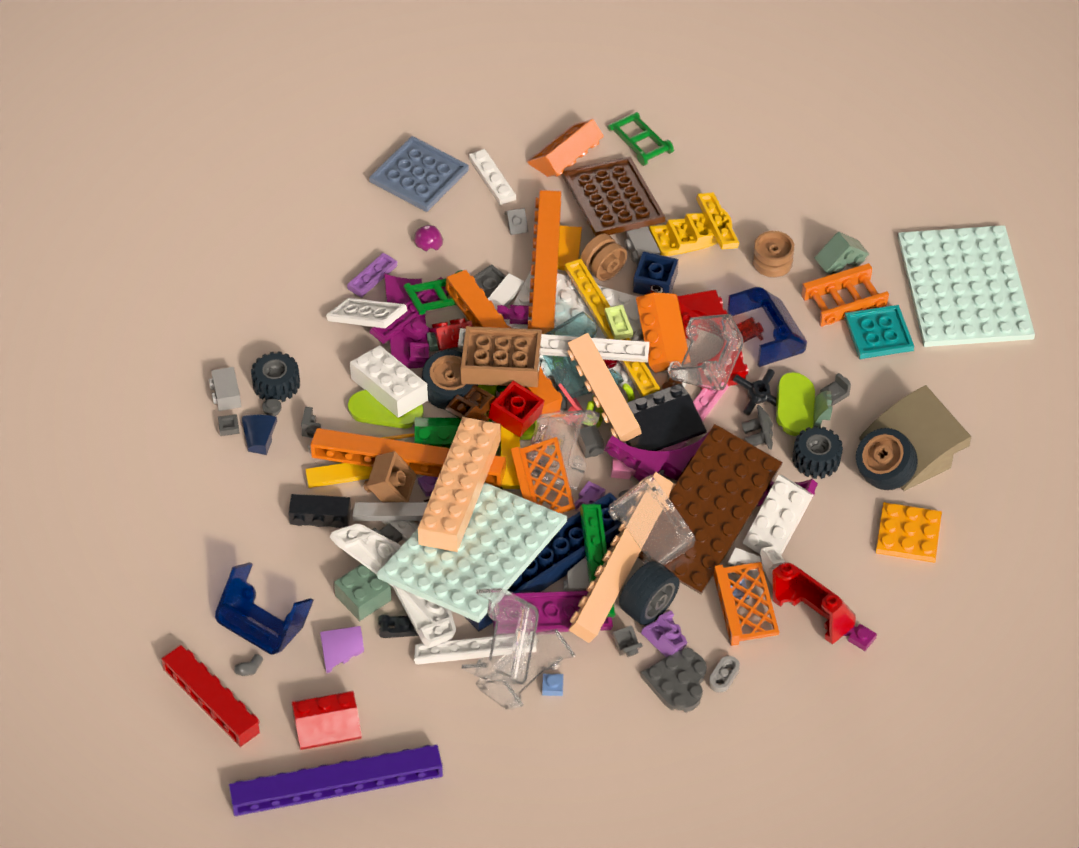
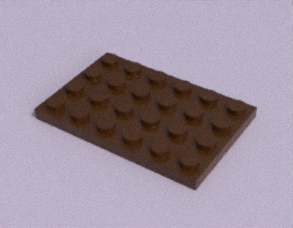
M631 157L563 171V178L595 237L604 233L612 235L665 222L664 213Z

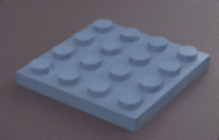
M411 136L369 177L370 183L428 212L469 171V165Z

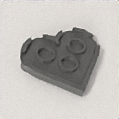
M685 648L642 671L641 678L670 710L676 709L689 712L700 704L703 694L700 683L704 680L707 666L703 657L694 652L693 649Z

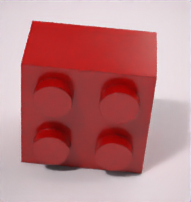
M512 381L492 402L489 418L516 436L521 437L542 414L545 400L517 382Z

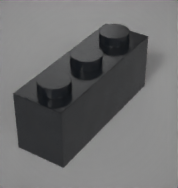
M291 494L289 506L290 525L335 528L349 526L351 513L350 497Z

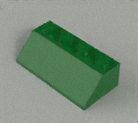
M415 417L414 443L450 449L461 419Z

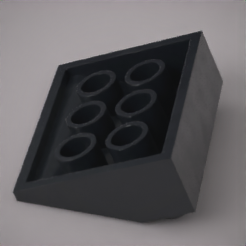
M681 383L627 402L642 433L626 441L625 443L628 446L648 451H658L707 433L689 393Z

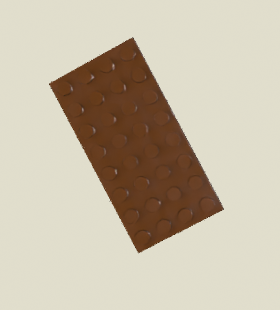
M714 424L671 491L637 558L646 563L657 561L673 572L679 578L680 583L702 595L713 577L714 567L720 565L783 462Z

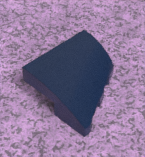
M242 416L248 452L267 455L272 443V434L277 424V416Z

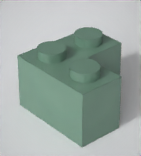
M838 231L814 258L825 272L832 275L842 272L847 263L858 267L865 261L869 253L857 239Z

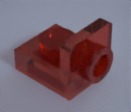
M753 317L733 326L740 344L756 336L760 341L764 340L762 335L764 329L761 323H756Z

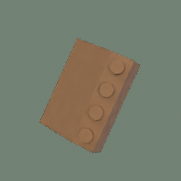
M466 326L461 361V384L508 386L512 381H515L523 387H538L542 330Z

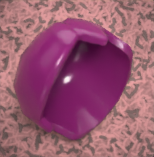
M426 225L415 232L414 242L418 248L427 252L430 248L438 250L443 245V237L437 227Z

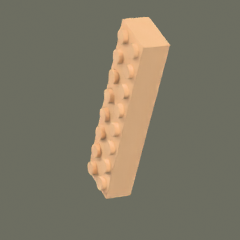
M462 417L418 526L419 545L458 552L501 441L500 424Z

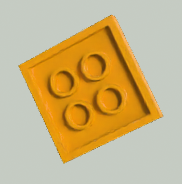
M883 502L876 553L935 563L942 511Z

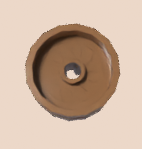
M767 231L759 235L755 240L753 265L755 269L767 277L784 276L791 270L794 256V242L792 238L780 231Z
M604 233L594 237L586 245L580 259L583 260L587 269L598 280L606 281L614 277L625 265L627 251L620 244H617L610 235Z

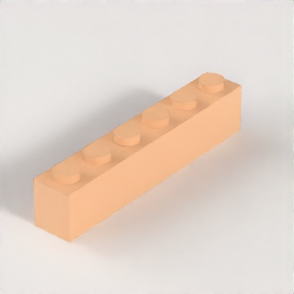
M589 333L568 342L569 350L567 353L571 361H576L577 366L575 367L580 377H585L586 381L584 384L588 392H593L595 397L592 399L596 407H601L603 413H601L602 418L606 424L610 423L612 436L622 442H626L642 434L638 422Z

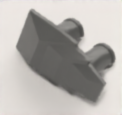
M757 405L758 418L742 422V427L745 434L758 429L762 430L760 433L746 436L745 441L753 446L765 443V445H768V449L772 450L773 423L766 411L760 405Z

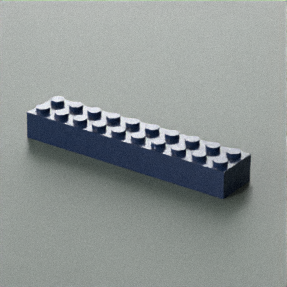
M611 492L592 503L601 504L607 549L611 547L610 544L616 535L619 536L620 531L618 529L621 523L628 519V516H626L628 509ZM580 512L567 519L564 526L504 594L539 593L566 576L570 569L586 557ZM491 609L479 623L465 617L478 632L493 623Z

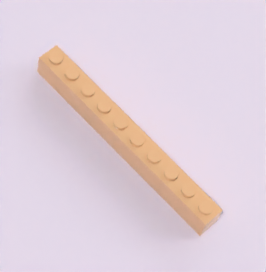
M657 472L651 477L647 476L642 483L643 490L639 491L634 498L636 504L632 505L626 513V516H628L627 521L624 520L618 529L620 531L619 536L616 535L610 544L612 546L611 551L608 550L602 559L604 561L603 566L600 565L594 574L596 576L595 581L592 580L586 589L588 592L587 596H583L578 604L580 607L579 611H576L570 619L572 624L569 631L588 643L597 636L675 486L674 483Z

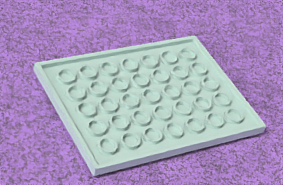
M1005 225L898 233V241L924 347L1034 339L1035 332Z
M484 482L458 552L419 545L417 529L377 572V577L382 581L479 623L567 522V516Z

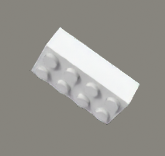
M380 345L350 362L351 379L364 390H367L398 418L428 401L427 383Z

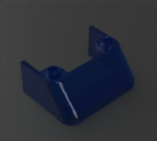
M754 287L729 295L728 317L762 307L775 327L773 331V338L775 340L759 345L757 364L759 367L802 354L806 351L807 340L780 298L762 287Z
M249 562L233 566L215 612L216 621L268 654L274 655L282 652L303 628L314 600L309 598L295 602L291 612L282 621L254 604L256 590L251 584L246 582L253 564Z

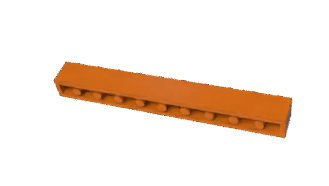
M540 190L539 198L536 197L535 208H539V210L535 211V222H538V224H534V235H537V237H533V248H536V251H532V262H535V265L532 264L531 275L534 278H531L530 289H534V291L530 292L529 303H533V306H529V317H532V320H528V329L542 330V334L554 335L561 191Z
M467 270L460 271L446 278V291L466 318L472 321L473 327L511 328L506 324L502 314L497 312L493 302L488 300L484 290L479 288L474 277L470 276ZM540 367L538 387L525 388L545 400L542 414L539 416L543 418L560 411L562 395L559 391H556L551 380L544 375Z
M321 428L316 429L311 442L312 458L373 467L376 456L395 451L416 474L439 477L450 450L449 448ZM494 456L485 483L501 487L506 472V457Z

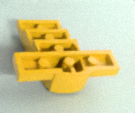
M714 192L697 194L696 200L703 213L686 214L684 219L667 220L666 225L649 226V230L660 250V255H678L704 249L715 244H719L721 249L738 248L739 241L732 229L731 218L721 207Z

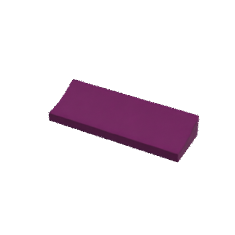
M385 274L386 301L389 303L405 304L410 300V297L404 289V285L406 283L411 285L421 284L422 279L400 278ZM423 314L418 320L426 325L425 314ZM402 330L390 339L392 356L408 369L424 367L425 363L409 361L410 342L428 344L427 335L418 342H415Z

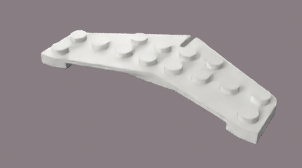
M353 524L333 531L330 535V539L339 548L343 549L376 575L401 547L400 544L361 524ZM390 584L398 595L421 641L427 648L453 638L456 627L451 610Z

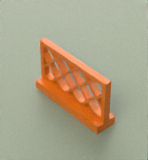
M557 437L521 449L519 447L511 449L524 499L539 505L546 502L551 505V510L558 513L576 509ZM555 444L556 449L552 456L544 452L547 446ZM531 451L538 452L533 462L527 459L526 453ZM542 455L550 458L545 467L537 464ZM553 461L560 464L556 473L548 470ZM535 467L543 470L538 479L531 475ZM546 472L554 476L549 485L542 482ZM558 478L564 481L561 490L553 487ZM539 484L547 487L542 497L536 494ZM550 490L559 493L554 502L546 499ZM562 495L568 498L569 505L563 507L557 505Z
M757 562L723 568V565L715 566L713 576L730 645H739V641L779 635L762 563ZM758 569V577L754 579L747 575L749 570ZM735 572L740 575V578L737 582L729 579L728 573ZM743 578L753 583L749 589L739 585ZM755 585L764 591L760 597L751 592ZM736 588L745 593L741 600L733 596ZM748 595L757 600L753 607L744 603ZM760 603L768 607L765 615L756 610ZM740 606L749 610L745 618L737 613ZM752 613L762 618L757 625L748 620ZM764 621L772 624L773 630L766 631L760 626ZM744 624H747L754 628L752 633L743 634L741 628Z

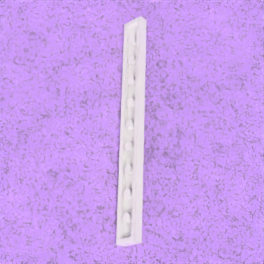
M460 328L459 349H463L466 329ZM542 334L541 355L569 357L567 353L569 350L568 342L578 337ZM591 338L602 359L648 363L649 342Z

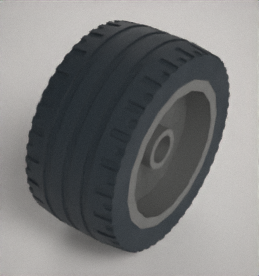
M657 561L644 564L625 585L619 600L620 608L642 625L653 623L667 610L674 600L679 589V578Z

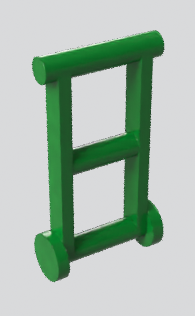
M638 112L607 125L610 132L614 131L637 154V159L642 166L647 165L648 160L664 152L668 154L674 152L671 141L668 139L663 141L640 119ZM634 121L643 132L629 137L620 127ZM650 137L659 147L645 153L636 142Z
M446 279L411 285L410 283L404 285V289L420 315L425 314L429 310L457 305L452 298H447L441 288L446 286ZM434 289L440 301L422 304L415 293Z

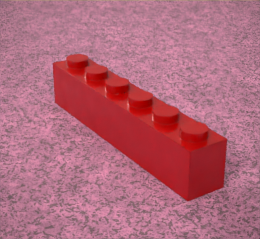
M180 645L161 658L163 670L239 747L260 733V722L257 716L253 713L250 714L244 703L240 700L237 701L230 689L224 688L217 676L211 675L204 663H199L189 649L186 650Z

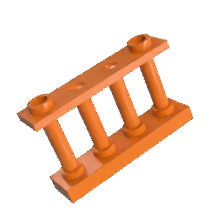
M868 263L803 283L801 296L804 301L809 299L815 300L821 310L819 325L822 327L844 320L845 313L887 306L889 293L888 291L880 294L877 292L870 281L872 267ZM863 283L871 296L862 299L854 285ZM847 288L854 302L845 304L837 291ZM828 293L831 294L838 307L828 309L821 296Z

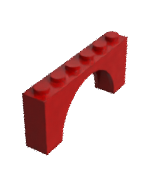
M710 290L677 296L679 302L701 317L702 321L699 324L713 330L723 343V348L716 357L705 363L697 364V380L701 390L703 388L709 390L713 386L721 388L724 384H728V386L737 385L738 383L733 381L736 374L746 379L748 367L747 364L743 363V354L741 350H738L737 337H733L732 324L727 321L728 314L726 310H723V301L721 296L718 297L717 291Z

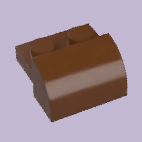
M473 385L464 397L457 394L445 409L461 420L462 417L488 421L489 418L485 414L490 410L491 404L496 397Z

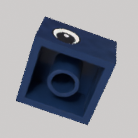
M643 252L634 275L633 293L642 295L650 293L671 294L678 274L679 259Z

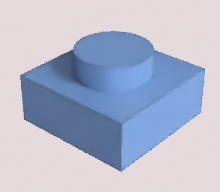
M543 674L542 696H563V674Z

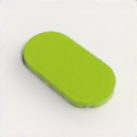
M790 372L784 374L777 385L776 421L779 426L783 427L784 432L797 436L802 430L806 431V428L810 427L812 429L815 388L806 376Z
M367 390L355 393L348 401L349 414L353 416V419L361 423L406 429L411 428L415 424V417H423L424 415L423 405L421 404L398 418Z

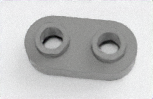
M723 657L712 672L709 686L713 691L725 692L734 681L740 667V663L735 657Z

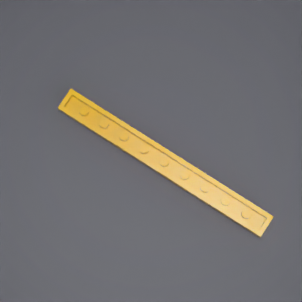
M578 259L566 263L565 271L606 339H614L605 316V308H609L610 305L583 260ZM630 338L621 339V340L631 341ZM620 361L641 397L660 391V387L644 362Z

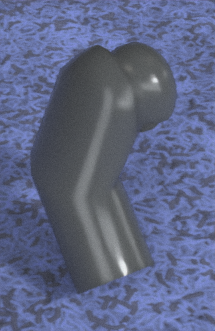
M255 654L251 662L237 664L234 667L235 674L240 676L254 675L263 661L262 656Z

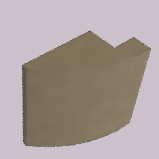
M925 385L905 396L886 410L861 434L859 440L862 441L867 434L880 428L898 430L909 439L916 450L918 464L912 479L900 487L903 491H906L951 469L954 454L969 447L972 436Z

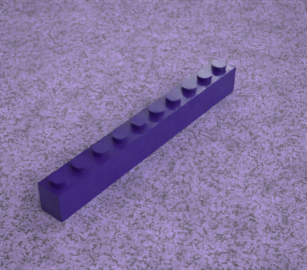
M425 745L421 748L404 749L395 753H383L374 757H362L353 761H341L332 765H320L316 768L299 769L295 772L278 773L268 777L261 776L247 781L240 780L229 784L234 817L443 777V765L438 745Z

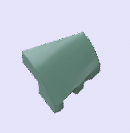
M831 391L821 392L815 397L812 429L814 426L821 428L822 420H830L833 408L831 406Z

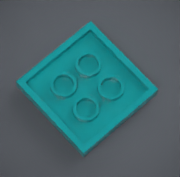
M899 305L845 313L844 318L859 359L914 351V343Z

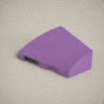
M671 610L660 615L656 622L644 627L641 632L665 657L673 655L687 645V640L682 635L679 624H675L672 619L674 613Z
M361 626L320 632L326 673L332 672V668L339 663L345 664L351 657L358 656L364 652Z

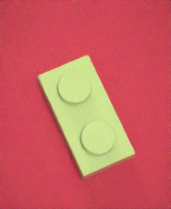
M623 305L605 308V316L614 340L633 337V330Z

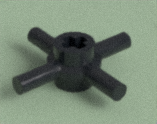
M768 369L762 380L753 383L736 374L733 381L748 389L750 401L743 411L744 414L750 415L756 404L766 401L776 406L777 398L771 395L769 382L775 374L772 369Z

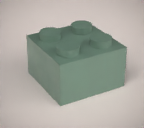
M363 564L334 582L335 596L359 621L391 601V586L387 582L378 579L377 575Z

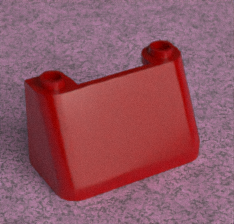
M786 562L773 570V602L780 607L784 602H791L795 607L802 601L827 619L824 623V628L827 630L825 633L826 641L833 645L855 626V613L845 602L800 568Z

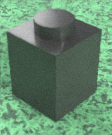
M596 424L578 429L577 442L585 458L595 457L604 453V440Z

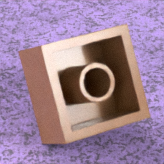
M395 451L376 456L369 480L364 482V489L367 493L373 492L381 502H409L417 474Z

